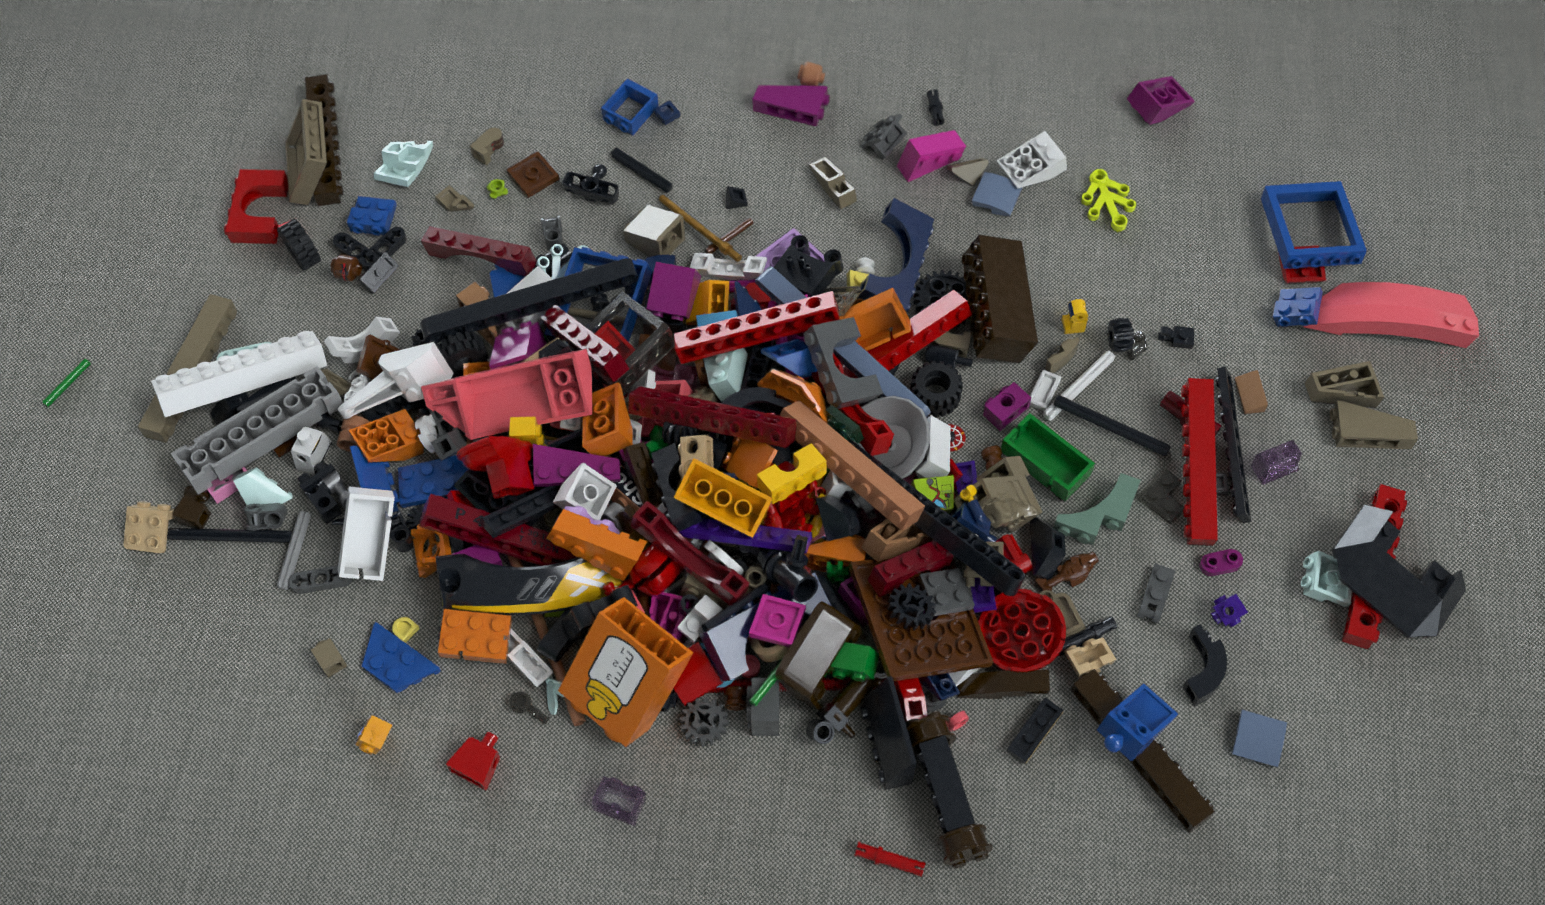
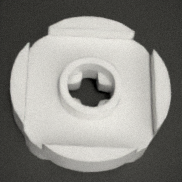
M430 414L416 420L415 428L420 429L421 434L418 437L423 446L433 454L436 451L431 442L439 438V431L433 416Z

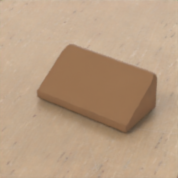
M1258 370L1235 377L1234 380L1244 414L1265 412L1268 403Z

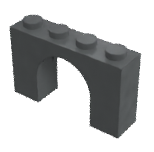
M854 317L812 325L803 333L805 343L812 356V362L816 366L819 380L824 387L827 401L832 410L870 402L883 394L876 374L861 378H850L842 374L834 363L833 349L852 344L861 336Z

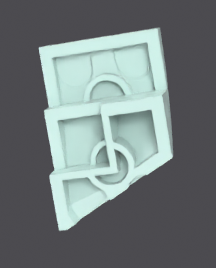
M414 141L391 142L382 150L383 165L374 172V179L409 187L424 167L433 148V141H427L426 144L415 145Z

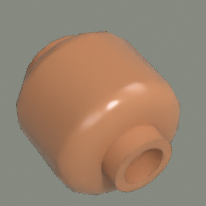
M806 62L804 65L801 64L797 79H800L801 85L818 86L819 83L823 84L826 73L822 72L823 67L821 65Z

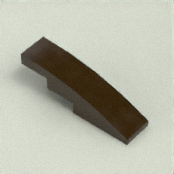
M1007 670L973 673L957 686L960 691L957 694V698L1002 699L1003 696L1025 697L1026 694H1049V670L1029 672Z

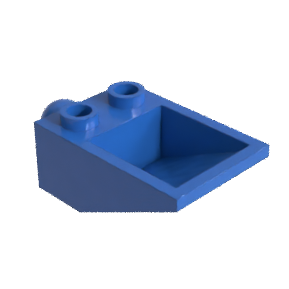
M1143 683L1108 713L1097 728V731L1105 737L1104 745L1108 751H1120L1132 762L1177 717L1178 713Z

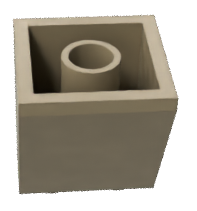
M650 205L640 210L636 218L631 223H628L623 230L625 242L648 257L671 255L685 240L683 216Z

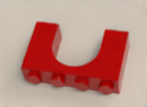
M240 169L238 177L235 178L236 187L235 192H232L231 195L232 205L228 209V222L224 226V233L228 236L231 243L277 244L279 233L275 217H255L247 215L245 212L248 205L258 198L287 197V174L285 170Z

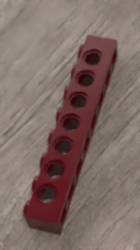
M642 386L629 393V414L783 448L788 447L795 440L796 419Z

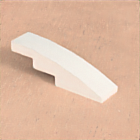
M511 629L507 658L536 687H539L554 672Z

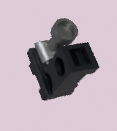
M321 461L314 467L317 474L310 477L308 473H303L298 477L304 495L325 523L328 524L343 514L338 504L331 497V494L336 492L339 495L340 504L346 507L348 490L343 486L344 483L332 464L327 465L324 461Z

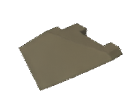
M450 185L435 196V200L448 211L474 208V204L465 195H460Z

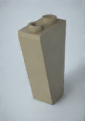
M1337 401L1334 408L1330 410V420L1333 421L1334 425L1332 428V438L1335 439L1336 447L1412 449L1418 440L1416 422L1413 420L1344 401Z

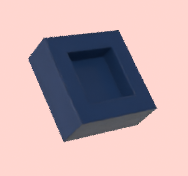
M670 100L654 109L655 115L664 125L681 117L680 111Z

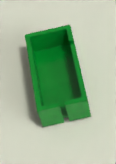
M1031 413L1017 425V429L1014 428L1002 441L1001 450L1007 457L1021 456L1029 474L1046 488L1050 485V491L1064 502L1092 475L1095 463Z

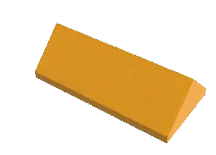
M693 458L673 497L752 538L762 523L773 499Z

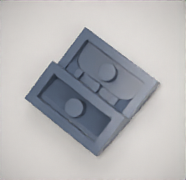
M984 172L972 199L973 206L990 208L992 214L1010 216L1022 188L1017 189L1009 178Z
M1241 710L1232 754L1278 767L1287 722Z

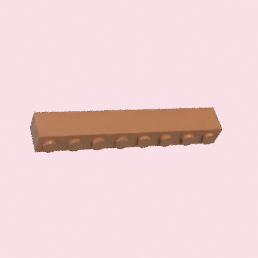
M800 400L783 408L780 416L797 420L795 440L803 447L812 444L826 459L827 468L901 531L918 521L925 506Z

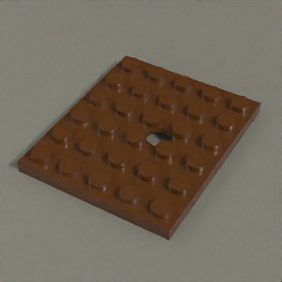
M875 559L850 562L848 567L887 677L892 676L893 681L991 667L993 659L973 609L937 615V619L932 620L929 625L926 624L924 629H921L919 626L916 630H913L911 626L904 629V623L901 622L897 625V618H891L892 611L887 610L889 605L887 601L891 593L879 597L868 582L874 566L889 559L879 562ZM954 559L951 561L949 567L944 568L940 571L957 568ZM930 571L919 572L902 585L906 588L907 584L910 583L912 588H915L917 585L920 587L917 578L920 574L930 573Z

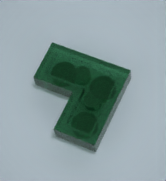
M833 405L826 409L829 418L827 419L828 423L846 440L855 441L857 444L864 439L859 425Z

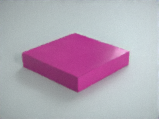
M763 594L749 631V636L790 648L797 637L806 611V605Z

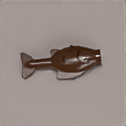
M1093 551L1074 555L1066 560L1063 565L1058 566L1056 570L1059 574L1049 580L1038 578L1035 582L1042 591H1052V587L1062 581H1069L1070 586L1073 588L1086 580L1095 564L1099 562V559Z

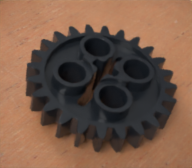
M943 269L940 274L933 271L932 277L926 274L925 279L921 278L920 283L916 285V291L913 296V304L916 305L915 310L921 312L942 298L945 294L946 285L949 286V292L952 290L959 292L968 302L964 276L959 278V272L952 275L951 270L945 274ZM965 319L961 323L966 324L967 319Z

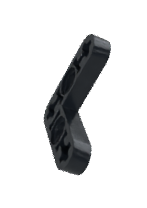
M401 227L391 228L369 249L347 233L341 232L333 237L336 250L341 254L356 257L365 271L383 253L379 252L381 247H389L386 253L391 257L407 240L405 231ZM355 249L361 250L358 255H352L351 253Z

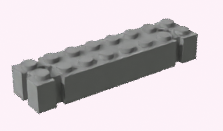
M318 366L304 373L303 380L298 382L294 379L193 440L195 444L189 448L184 445L170 453L198 495L212 487L211 482L219 478L222 481L296 436L303 427H310L322 420L321 415L325 412L332 414L338 410L339 406L343 404L340 395L330 382L328 383L326 376Z

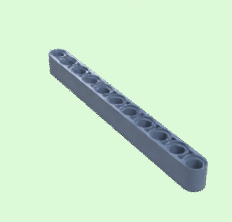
M771 266L755 279L758 287L778 305L807 298ZM856 341L852 344L833 349V353L838 360L858 378L876 374L883 394L879 396L880 398L897 396L909 399L923 410L926 417L931 413L930 409Z

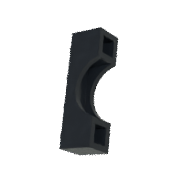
M674 443L652 453L654 462L651 465L659 478L656 480L660 491L663 492L664 496H661V500L665 508L668 509L666 517L669 522L675 525L679 531L702 522L703 518L699 510L673 498L681 478L679 474L681 456L676 444Z

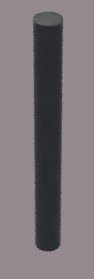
M766 583L761 584L701 625L703 631L708 632L748 603L769 590Z

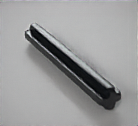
M614 148L611 151L612 158L668 193L673 188L672 182L619 148Z

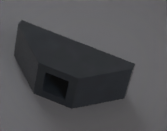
M1035 517L1030 521L1032 571L1034 576L1049 580L1066 555L1065 535L1046 521Z

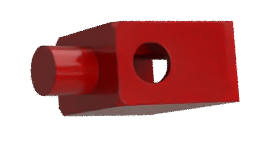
M488 731L481 741L469 737L448 760L446 766L450 772L486 791L500 760L498 751L493 748L499 738Z

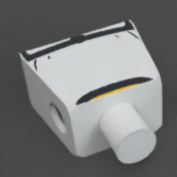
M306 426L298 432L297 439L291 449L295 467L298 471L311 475L317 474L314 467L319 462L324 461L333 444L323 432Z

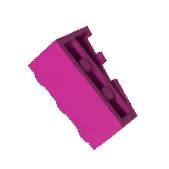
M955 130L912 138L908 140L897 167L907 182H910L959 160L966 145Z

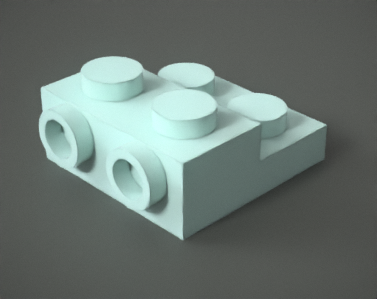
M1319 550L1308 555L1303 562V567L1306 568V574L1301 580V587L1304 588L1303 594L1320 602L1329 600L1343 607L1349 606L1351 604L1352 591L1338 579L1337 571L1339 568L1337 559Z

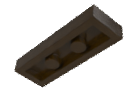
M645 442L623 448L642 505L646 501L653 506L660 505L662 503L661 496L664 495L656 483L658 478L653 471L652 461Z

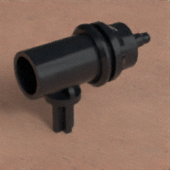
M796 535L792 552L758 547L760 549L758 563L762 566V572L770 582L780 584L798 602L807 601L814 596L818 589V581L804 568L808 563V557L804 555L808 541L806 536Z

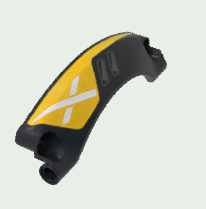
M466 554L436 556L437 576H439L441 606L443 609L499 615H533L572 609L587 601L591 603L606 597L602 587L607 582H613L615 587L624 582L612 577L606 571L592 566L591 563L580 557L552 565L511 567L484 562Z

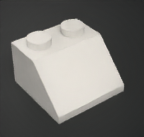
M581 463L561 485L553 503L562 509L565 506L584 507L593 520H600L617 485L586 464Z

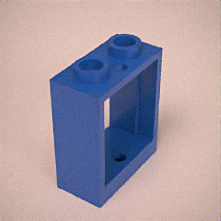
M627 78L601 107L603 120L607 124H612L622 132H627L633 136L651 116L654 109L659 106L658 94ZM628 97L644 105L631 121L615 113Z

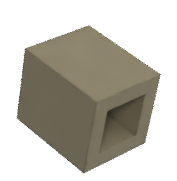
M330 638L320 641L311 649L328 678L347 667L346 662Z

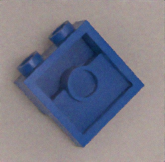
M358 196L356 205L351 208L347 221L350 232L357 234L367 233L376 236L385 235L390 230L397 206L396 201Z
M1321 287L1281 289L1279 301L1275 302L1273 313L1276 325L1287 327L1317 324L1323 293Z

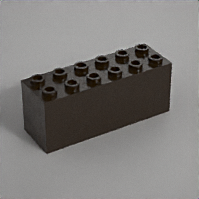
M978 235L961 258V263L964 267V281H966L967 288L966 297L968 298L969 308L972 313L970 316L971 331L973 332V348L976 352V358L1021 363L1038 343L1022 241Z

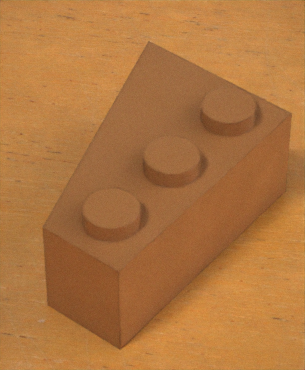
M886 519L870 530L861 548L879 562L894 558L929 543L933 539L914 524L901 531L891 521Z

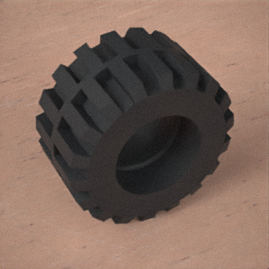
M931 361V364L926 362L923 364V367L919 366L916 369V373H913L910 391L930 409V414L934 417L940 414L943 417L946 416V412L950 414L954 408L958 407L963 387L962 377L958 375L956 368L952 369V365L949 363L944 365L942 361L940 363ZM939 385L945 388L946 391L943 393H932L926 387Z

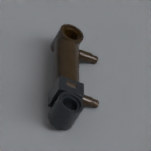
M880 656L878 661H880L881 667L875 672L874 680L865 679L864 682L851 679L831 703L826 702L818 711L817 715L821 719H812L807 724L806 734L811 740L820 744H827L832 741L835 731L840 732V730L850 738L855 736V732L847 724L849 715L871 690L881 684L883 678L887 677ZM823 726L822 735L817 736L818 728Z

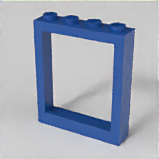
M1341 181L1265 186L1261 201L1284 269L1362 264L1367 249ZM1334 200L1351 246L1294 249L1279 204Z
M574 247L565 276L581 272L584 264L597 267L628 257L618 255V257L612 256L605 251L598 253L587 247H582L581 249ZM642 259L632 260L639 279L620 333L628 342L652 274L649 264ZM571 303L558 307L568 313ZM546 328L544 335H546L549 341H552L556 337Z

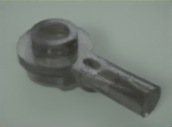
M516 692L511 696L509 705L513 712L517 714L527 712L544 725L549 721V716L531 705L532 700L527 693Z

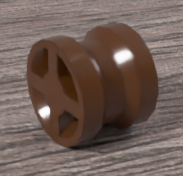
M740 686L726 688L725 696L727 701L725 702V708L732 711L746 709L747 702L745 701V696L747 695V689Z

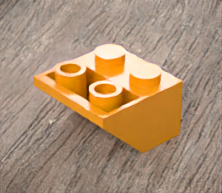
M707 280L699 283L690 318L686 319L687 325H697L696 315L728 311L729 281Z

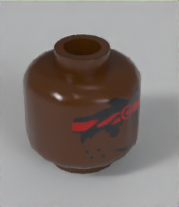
M340 254L333 258L331 262V272L337 279L352 282L361 275L362 266L356 257Z

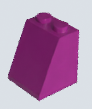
M656 262L646 308L652 313L651 316L663 318L664 315L671 316L672 320L683 321V318L689 319L701 280L700 273L694 268Z

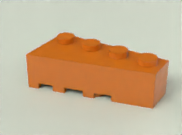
M565 509L560 513L546 538L552 541L554 545L561 546L570 551L574 556L588 561L592 566L600 568L612 577L622 581L625 580L636 564L647 541L639 539L638 542L629 538L630 534L622 531L620 534L609 531V526L591 524L589 518Z

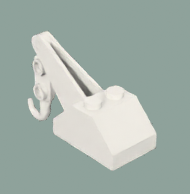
M434 342L383 354L378 361L383 372L371 382H368V377L362 374L360 377L355 378L351 382L352 385L344 396V403L339 406L338 411L344 419H348L400 395L408 402L424 399L421 386L451 379L453 371ZM354 370L350 374L348 379L352 380L356 375L360 373Z

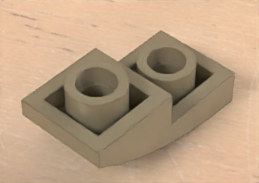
M1076 337L1062 342L1059 353H1054L1047 359L1045 370L1055 373L1065 366L1075 355L1080 339Z

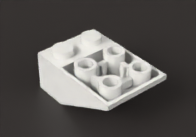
M1046 131L997 160V163L1017 189L1050 180L1067 170L1066 156Z

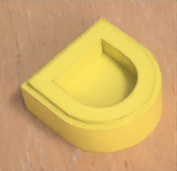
M408 617L398 618L392 626L394 635L405 643L420 629Z

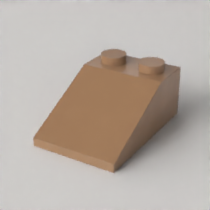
M476 282L456 295L460 307L487 300L490 296L484 286L480 287ZM496 325L477 331L492 347L494 346L495 337L498 336Z

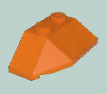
M772 369L757 383L758 387L776 390L777 398L785 399L792 404L800 400L823 421L828 422L825 399L821 393V388L816 383H809L798 375L794 376Z

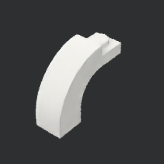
M375 317L371 324L356 336L348 338L328 336L324 342L333 356L341 357L344 363L359 362L366 336L371 334L381 340H388L392 343L400 332L391 318Z

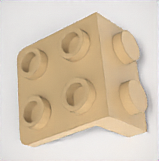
M139 501L137 505L128 506L126 511L124 548L164 553L167 544L168 522L171 519H175L173 516L174 509H171V505L158 504L156 507L150 506V502Z

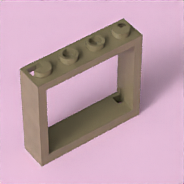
M302 99L286 138L285 149L289 202L308 205L327 161L322 102Z

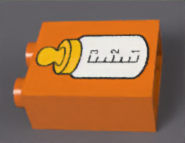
M623 597L598 613L558 691L570 701L571 706L577 712L586 714L601 726L609 739L627 747L651 728L693 652Z

